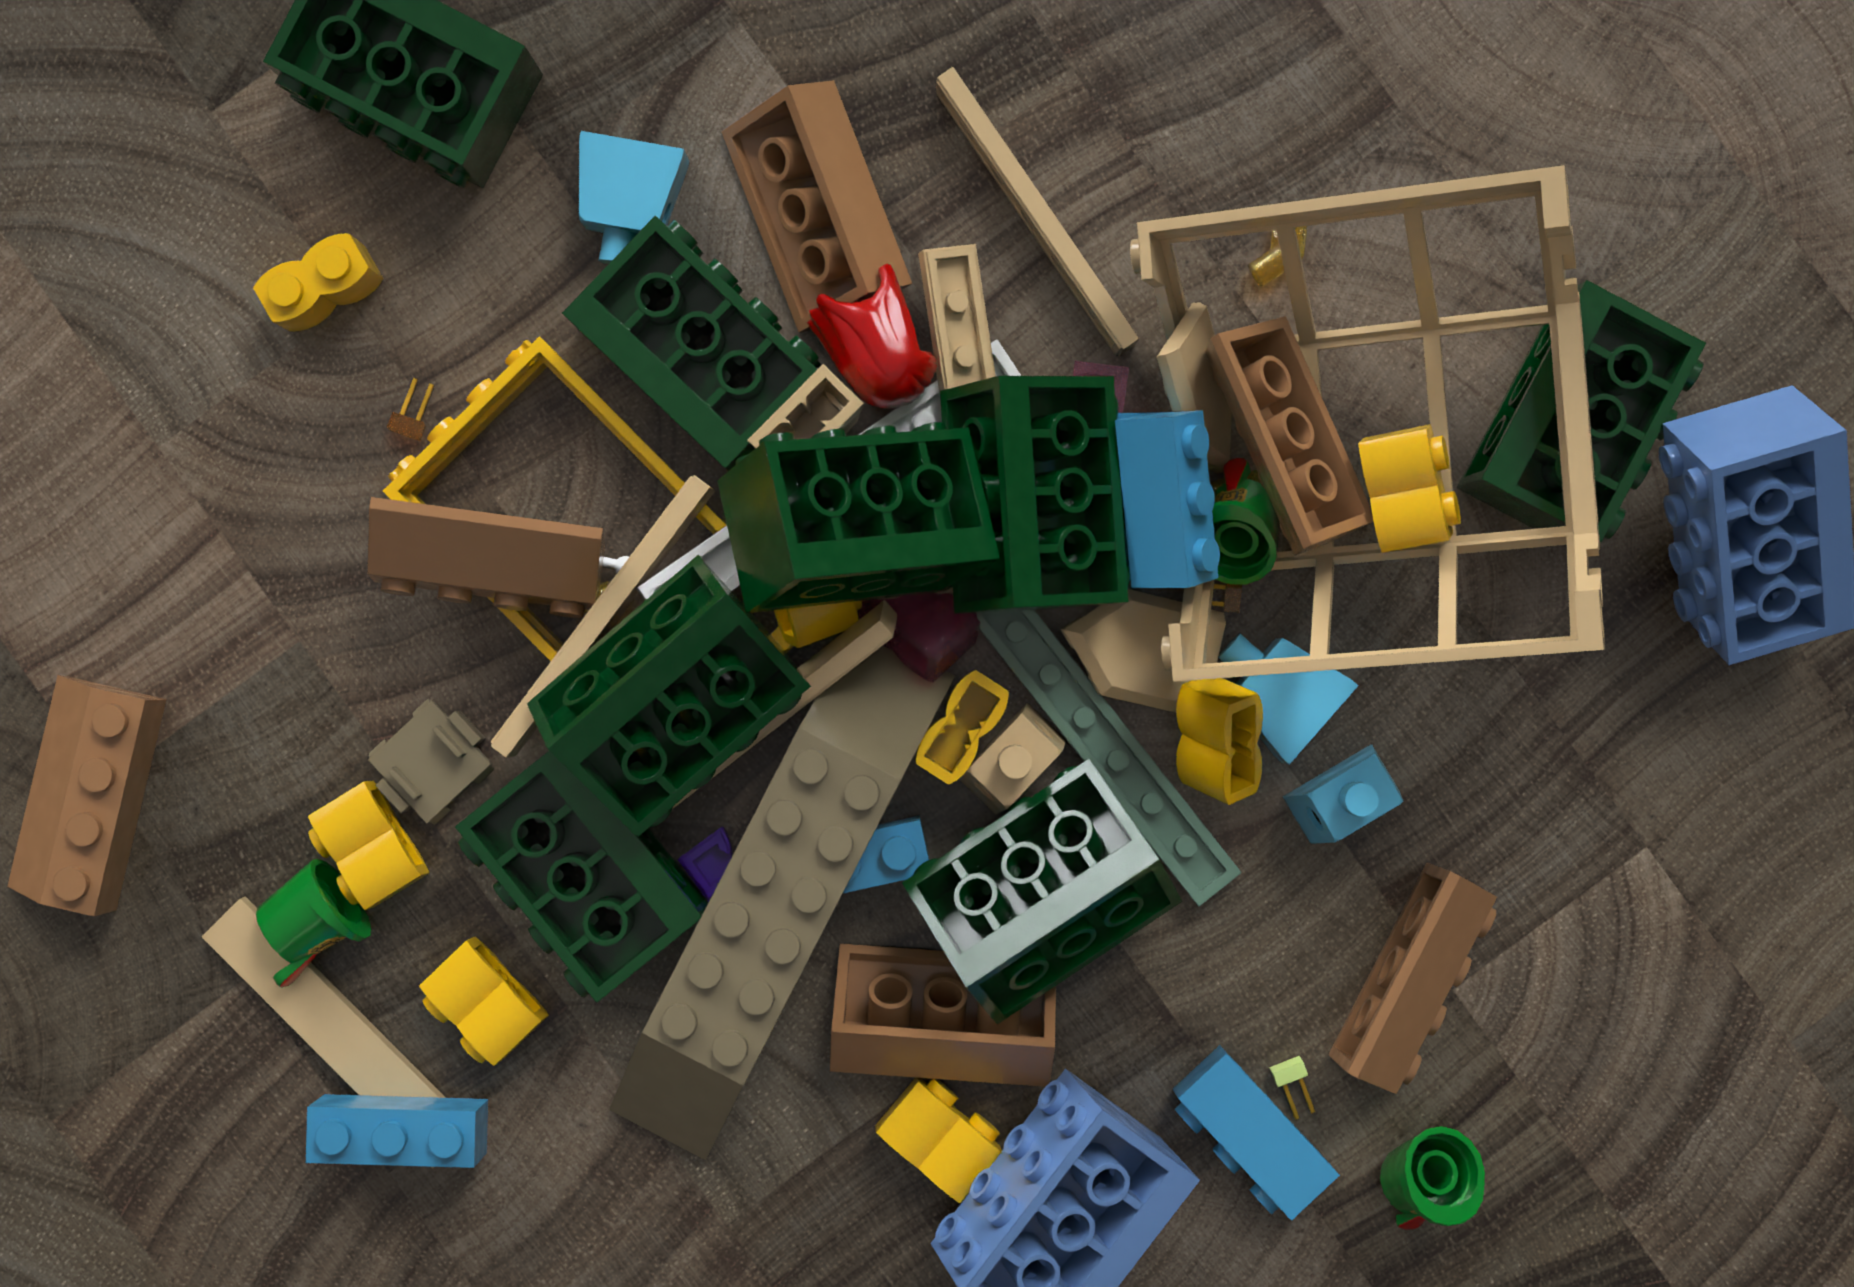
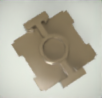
M427 699L412 713L413 718L388 741L382 740L369 753L368 761L384 777L375 786L400 813H405L413 808L426 823L435 825L450 811L447 806L471 783H481L494 768L491 766L493 763L477 747L486 737L461 711H454L448 716L434 700L430 701Z

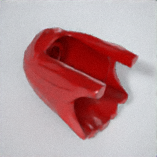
M885 264L878 269L881 282L878 290L872 297L861 302L848 303L836 301L825 294H820L816 298L818 307L809 310L811 319L807 324L822 343L846 383L861 400L874 407L895 409L900 406L909 405L920 398L934 377L937 369V359L931 352L920 350L913 321L891 264Z

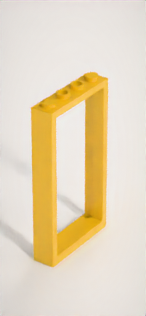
M539 336L533 343L525 340L519 348L513 350L505 360L509 367L494 381L487 378L479 383L466 398L470 405L455 420L449 416L436 425L427 437L430 444L416 458L413 455H409L398 463L397 468L389 473L388 478L392 482L383 492L391 500L425 504L417 495L547 367L675 496L685 482ZM707 504L704 505L696 516L712 534H715L727 525ZM487 597L494 604V598ZM528 607L526 611L498 608L552 661L564 643ZM779 626L771 633L786 653L793 647L785 642Z

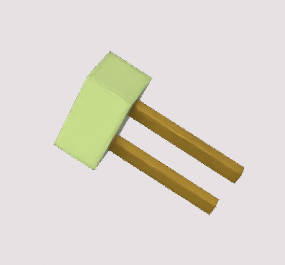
M1297 1056L1269 1067L1277 1087L1283 1086L1295 1120L1299 1119L1287 1086L1288 1083L1299 1080L1311 1114L1314 1113L1315 1110L1303 1080L1304 1077L1308 1076L1301 1057Z

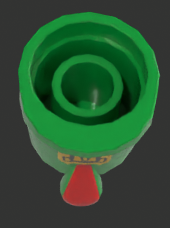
M1241 457L1231 459L1224 465L1225 483L1214 492L1215 503L1212 510L1214 535L1220 550L1218 579L1215 580L1230 585H1247L1261 580L1272 570L1277 558L1280 521L1266 489L1261 483L1247 479L1251 473L1249 463Z
M318 858L310 861L263 902L256 911L258 925L268 943L283 959L291 963L273 976L275 983L281 988L291 985L318 953L346 937L361 942L371 935V925L366 911L359 903L352 905L344 897L337 884L336 879L341 874L329 863Z
M1440 1126L1422 1131L1388 1153L1381 1166L1380 1181L1383 1193L1390 1204L1403 1213L1395 1215L1396 1224L1399 1228L1404 1230L1416 1229L1422 1226L1425 1220L1447 1227L1465 1223L1477 1213L1483 1201L1485 1170L1481 1155L1469 1138L1458 1130Z

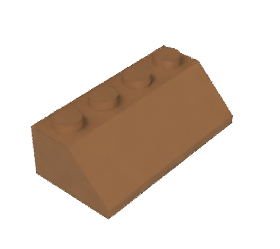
M834 80L788 85L721 132L799 333L811 330L807 324L811 319L809 310L818 307L816 303L818 295L825 294L836 301L848 303L861 302L876 293L881 281L878 269L885 264H891L901 290L913 284Z
M1286 316L1218 333L1211 337L1205 353L1213 369L1215 381L1222 389L1235 419L1237 431L1244 439L1258 471L1259 481L1266 489L1280 521L1282 533L1289 541L1294 555L1296 556L1326 545L1373 523L1369 502Z
M371 497L369 507L368 575L374 582L381 583L380 591L401 596H414L416 588L437 590L438 599L455 603H471L472 595L494 598L493 606L516 611H526L528 603L550 605V614L569 618H583L584 610H590L598 599L605 552L603 528Z
M57 675L7 887L39 904L93 917L117 910L167 699Z
M1426 862L1328 1054L1342 1069L1358 1079L1397 1094L1402 1083L1408 1085L1413 1080L1421 1064L1422 1057L1417 1053L1427 1034L1433 1036L1438 1031L1445 1018L1447 1008L1442 1005L1452 986L1458 987L1463 982L1470 969L1472 960L1467 956L1477 937L1481 939L1485 937L1495 920L1496 909L1492 908L1497 899L1495 895L1449 870Z
M840 944L831 1029L830 1072L1046 1087L1050 1083L1055 1052L1056 986L997 1025L965 987L944 951Z

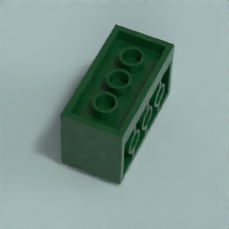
M295 0L263 60L278 75L275 84L289 92V97L297 103L316 113H320L322 107L325 106L324 109L339 118L338 123L364 138H368L371 131H373L374 136L387 143L386 148L413 163L417 162L419 156L423 157L425 163L435 168L434 173L461 188L465 187L467 181L484 188L543 76V73L525 45L438 0Z
M654 216L562 314L724 469L729 471L736 465V459L748 455L756 449L748 439L821 366V363L818 361V355L797 335L788 342L779 333L782 329L778 323L779 319L757 297H754L747 303L740 296L743 290L737 284L739 281L717 259L714 258L707 265L700 258L704 253L697 246L698 242L677 221L673 220L667 227L658 217ZM671 296L672 304L665 310L660 309L656 311L655 304L663 297L668 298ZM712 333L711 339L713 342L709 347L694 350L696 347L694 341L702 334L706 336ZM750 370L753 371L751 377L754 381L748 387L740 386L737 389L733 388L736 384L733 379L739 372L747 373Z
M1585 280L1578 285V292L1580 294L1599 538L1600 542H1602L1604 537L1610 539L1620 527L1626 510L1620 506L1629 489L1636 490L1647 476L1652 461L1646 457L1655 440L1661 441L1664 439L1662 423L1676 420L1678 412L1672 408L1681 390L1687 392L1698 379L1704 362L1698 360L1706 343L1598 285ZM1549 324L1541 326L1456 487L1533 529L1566 526Z
M995 376L940 391L941 417L946 429L969 427L1000 559L953 587L954 614L1060 609L1129 602L1128 584L1130 574L1125 555V518L1122 507L1121 478L1115 426L1119 406L1115 396L1114 376Z
M934 422L918 426L909 432H896L895 426L888 425L869 429L862 435L846 436L843 429H831L819 432L806 439H794V435L789 432L776 433L760 439L759 446L748 455L736 459V465L717 480L746 613L945 592L1000 559L969 427L946 429L944 423Z
M697 555L533 697L527 705L547 749L638 837L649 827L662 823L671 813L673 806L691 790L699 789L707 784L722 763L735 752L748 748L756 740L759 731L776 716L792 710L800 701L802 694L811 686L775 638L752 613H746L744 604L705 561Z
M550 751L546 752L455 826L462 836L458 844L463 853L477 867H480L482 864L486 865L498 880L493 884V888L500 899L511 910L515 911L519 907L533 924L528 928V931L534 941L547 954L555 951L568 967L563 974L571 987L583 998L590 994L596 1003L699 921L709 903L649 828L636 837ZM537 822H545L549 826L550 841H541L536 833L538 830ZM570 865L574 867L580 865L586 873L584 877L586 885L581 882L576 884L572 880ZM604 907L608 910L615 909L620 914L619 924L622 927L621 929L616 925L610 926L606 922Z
M1090 759L1078 766L1064 769L1054 778L1053 783L1032 797L1019 799L1009 807L1005 815L985 828H977L969 832L958 846L940 858L924 862L915 870L913 876L902 882L965 987L997 1025L1183 902L1161 861Z

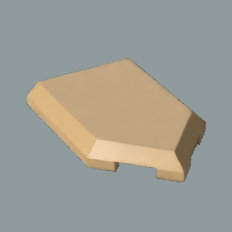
M1197 302L1191 304L1161 349L1157 360L1172 412L1203 410L1204 426L1209 434L1208 469L1215 473H1223L1224 465L1230 460L1232 412L1222 389L1215 381L1213 369L1205 353L1210 338L1215 336L1206 305Z
M1128 589L1129 602L1100 605L1082 618L1078 617L1061 629L1070 647L1075 649L1088 671V678L1098 695L1176 713V703L1182 684L1189 681L1173 682L1172 670H1165L1163 665L1161 644L1162 638L1169 636L1168 624L1180 623L1182 602ZM1212 609L1205 664L1217 663L1226 625L1224 612Z

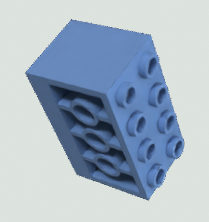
M1793 385L1662 423L1664 446L1659 448V461L1669 484V495L1664 497V509L1669 523L1673 526L1674 543L1669 544L1668 551L1671 564L1678 574L1679 589L1673 593V600L1681 620L1684 622L1689 621L1698 631L1703 644L1707 648L1712 647L1728 665H1732L1854 629V552L1847 430Z
M1065 1068L1057 1080L1050 1082L1042 1090L1037 1106L1024 1123L1016 1126L1008 1134L1004 1143V1149L992 1165L982 1170L975 1177L969 1194L956 1211L948 1214L941 1221L935 1238L930 1244L957 1287H1118L1200 1179L1160 1136Z

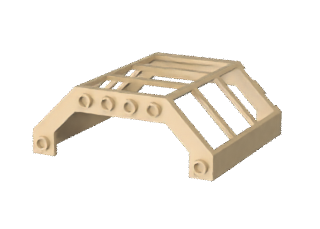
M1565 165L1137 222L1138 239L1131 240L1130 244L1132 267L1135 274L1141 273V280L1154 288L1167 340L1188 310L1172 243L1276 230L1298 333L1294 336L1321 397L1319 350L1423 339L1429 420L1434 437L1444 436L1449 456V469L1441 470L1445 492L1453 491L1441 337L1549 324L1566 526L1460 536H1457L1456 525H1453V535L1449 541L1381 553L1379 543L1334 547V541L1296 556L1293 551L1277 552V558L1272 570L1316 567L1310 656L1205 664L1214 580L1190 588H1184L1180 623L1168 624L1169 636H1164L1161 644L1163 665L1165 670H1172L1173 682L1605 650L1601 568L1589 569V557L1599 556L1600 538L1580 294L1578 292L1577 278L1566 279L1565 270L1576 269ZM1535 196L1547 305L1439 318L1422 211ZM1403 213L1421 320L1316 332L1295 227ZM1164 385L1165 394H1166V396L1168 397L1167 392H1166V388H1165V385ZM1567 545L1570 636L1457 645L1458 554ZM1439 556L1438 646L1329 654L1334 565Z

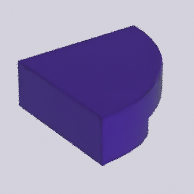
M723 826L677 859L708 902L733 856L732 844L727 831Z

